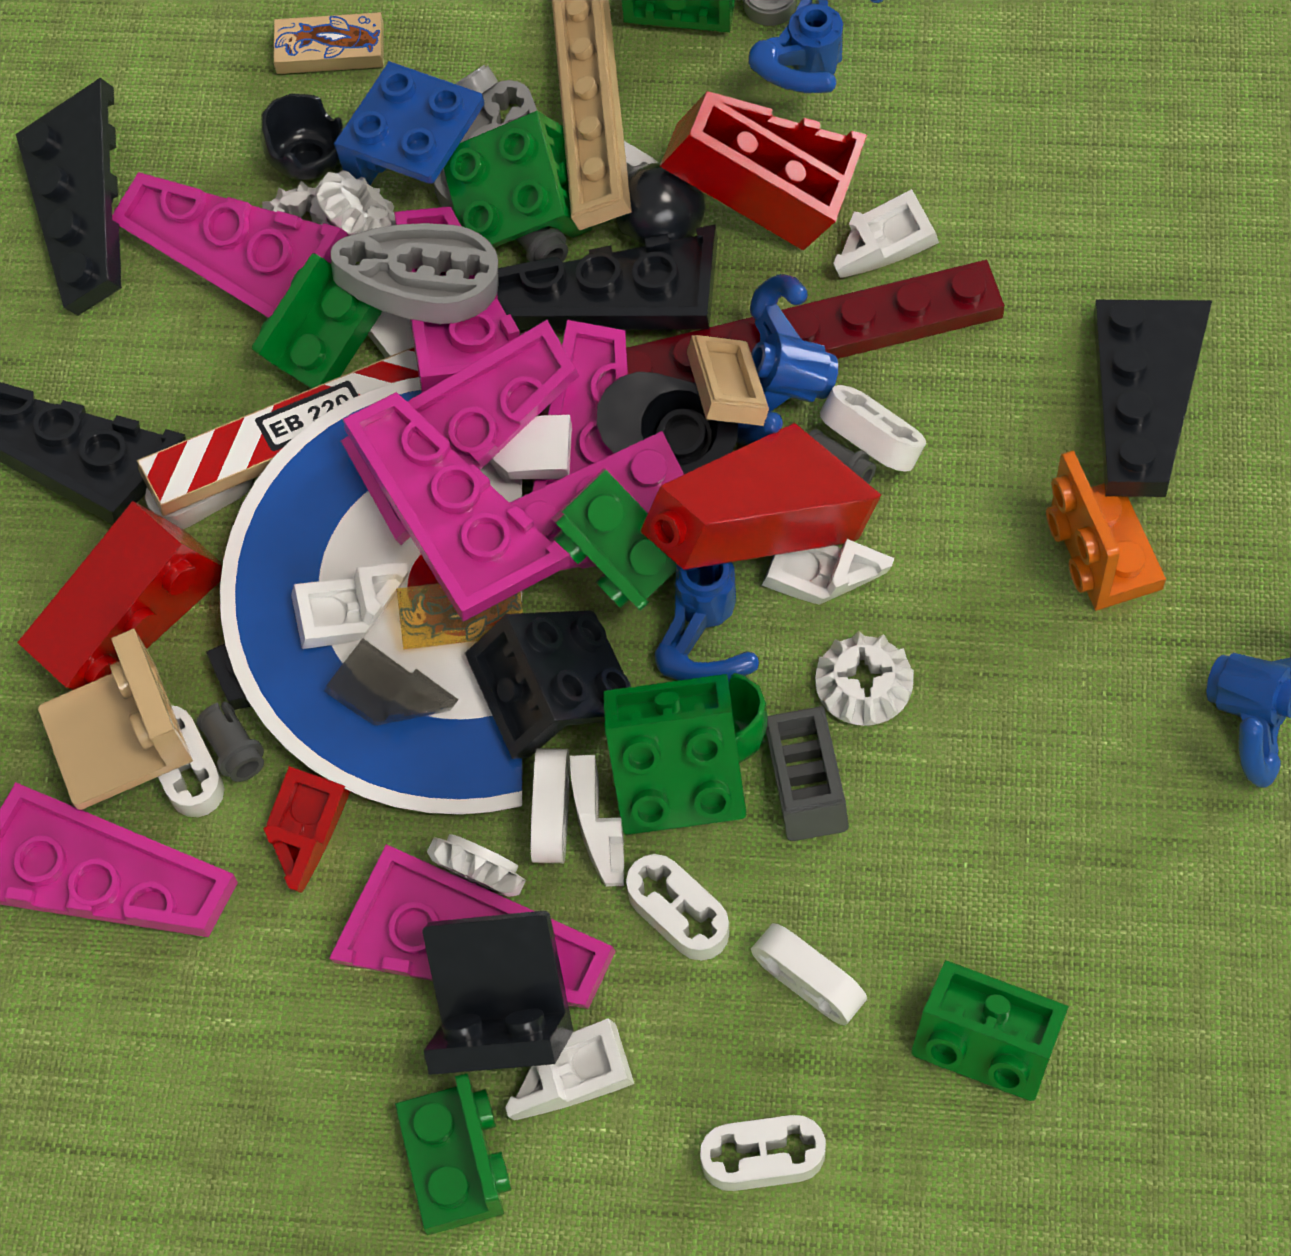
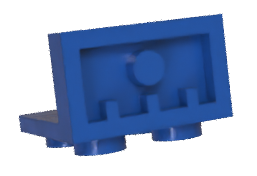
M389 61L334 142L343 170L349 172L355 179L364 177L368 185L372 184L378 173H382L386 169L429 184L434 183L485 104L483 95L474 90Z

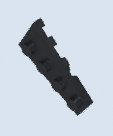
M102 78L97 79L16 133L62 304L65 309L77 316L122 288L119 224L112 220L113 199L118 197L117 177L110 173V150L116 148L115 127L109 124L108 107L114 105V87Z
M716 224L696 228V236L669 241L668 234L645 238L646 246L612 252L611 245L590 249L588 255L573 261L562 262L556 256L498 268V301L506 315L511 314L519 330H530L548 320L553 330H565L567 320L620 330L710 329L718 241Z
M1096 299L1094 329L1105 496L1166 497L1212 300Z
M0 382V462L112 525L132 501L138 503L146 494L147 486L139 472L137 460L186 440L185 434L165 429L163 435L141 429L139 421L116 415L112 421L87 414L85 406L63 400L61 404L35 399L33 391Z

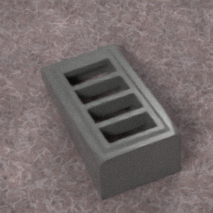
M824 706L768 716L766 735L787 839L798 841L845 832L849 828L847 807ZM817 734V740L782 746L781 740ZM820 757L822 759L820 761H814L786 767L787 763H793ZM822 781H826L827 783L823 785L791 790V787L793 786L806 785Z

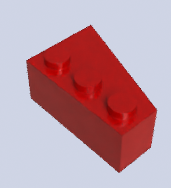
M706 91L676 124L660 167L804 251L836 222L867 134L850 131L847 135H842L820 129V122L804 117L799 123L772 116V108Z
M132 501L17 643L60 683L69 689L75 690L112 674L110 665L120 660L111 638L135 629L146 649L151 646L221 582L223 563L184 529Z

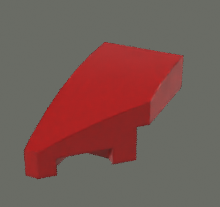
M290 766L268 818L267 826L263 829L269 843L273 845L286 875L284 879L288 888L302 893L325 852L351 791L345 789L346 786Z

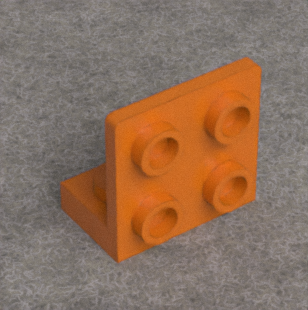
M1070 451L1061 454L1057 477L1053 478L1051 482L1053 499L1051 507L1046 509V517L1053 538L1057 542L1064 540L1070 553L1069 570L1076 589L1080 593L1087 591L1095 611L1163 590L1166 577L1129 498L1105 496V483L1090 487L1075 452Z

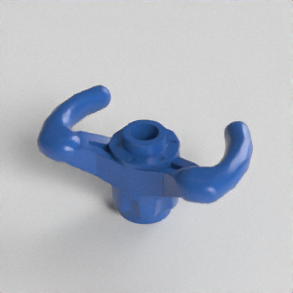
M801 0L795 13L791 15L789 24L779 37L759 40L751 47L748 63L751 69L766 81L786 90L801 93L832 92L837 84L833 74H835L837 64L842 61L843 21L839 13L828 6V0H816V4H812V0ZM870 0V1L873 2V3H881V2H883L884 0Z
M779 274L768 278L756 288L751 300L750 314L755 319V325L760 332V342L755 345L751 355L769 411L764 426L738 423L737 443L741 446H746L772 433L779 432L783 426V420L778 413L771 411L790 397L806 402H814L815 398L825 399L829 396L837 380L838 359L836 355L826 352L824 345L802 340L777 305L781 297H785L792 305H800L806 301L808 296L806 288L793 276Z
M732 562L685 570L677 564L675 571V618L654 653L659 672L666 677L678 681L727 674L729 681L734 673L746 676L755 672L758 669L759 660L754 653L748 651L726 660L713 662H694L688 658L687 655L691 652L705 628L721 625L732 615L736 604L735 570ZM685 621H687V622L689 623L688 626H687V628H686V630H685Z
M1232 653L1230 656L1221 655L1214 662L1208 677L1207 699L1209 702L1215 703L1218 710L1241 717L1242 722L1239 727L1241 767L1246 778L1256 787L1266 788L1274 782L1280 771L1281 760L1278 756L1279 749L1277 743L1280 725L1286 717L1291 718V657L1267 661L1238 653Z

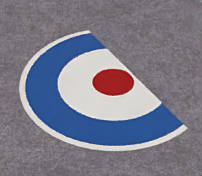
M419 377L405 379L372 389L333 408L295 435L263 470L241 505L227 543L220 583L221 622L225 646L235 676L248 702L263 724L288 751L313 771L330 781L346 786L345 789L355 794L393 807L425 813L460 815L496 812L521 807L522 758H511L464 654L501 618L487 624L484 632L479 637L467 640L466 630H445L442 634L431 638L432 627L426 625L418 628L410 627L401 616L400 608L408 607L413 609L412 602L410 601L427 584L426 598L423 601L424 608L427 611H430L427 602L440 604L443 609H446L452 603L447 596L440 599L430 597H440L446 594L412 538L407 539L402 545L395 540L341 442L342 439L348 436L344 428V418L395 392L404 400H411L422 393ZM489 462L480 470L490 479V485L509 503L522 497V479H511L506 483ZM408 562L410 570L406 580L363 639L324 647L302 649L291 596L294 584L354 578L357 567ZM522 591L517 593L516 600L520 604V610L517 611L512 607L506 614L522 613ZM406 630H407L408 632H410V633H420V632H423V633H425V634L427 635V637H426V639H423V638H425V635H424V634L411 635V634H408V633L406 632Z

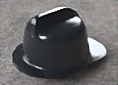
M634 372L619 377L606 388L597 406L596 424L604 444L613 453L663 431L684 474L731 453L738 440V423L706 419L696 383L659 373Z

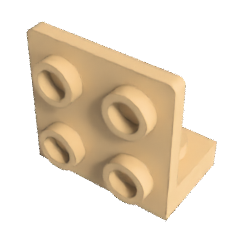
M135 629L111 638L120 660L110 665L112 674L42 703L38 708L70 799L78 810H83L193 762L156 665Z

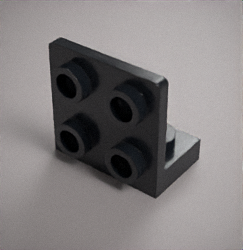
M591 610L505 614L464 653L512 759L531 757L536 753L537 748L544 746L565 726L605 722L604 691L631 687L607 639L604 627L599 622L597 615Z
M534 911L427 923L422 933L442 1022L424 1049L428 1074L555 1064L573 1033V1026L550 914L547 911Z

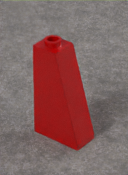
M793 423L780 429L777 433L765 436L661 485L640 532L685 570L844 544L847 539L854 542L860 538L881 494L801 427Z

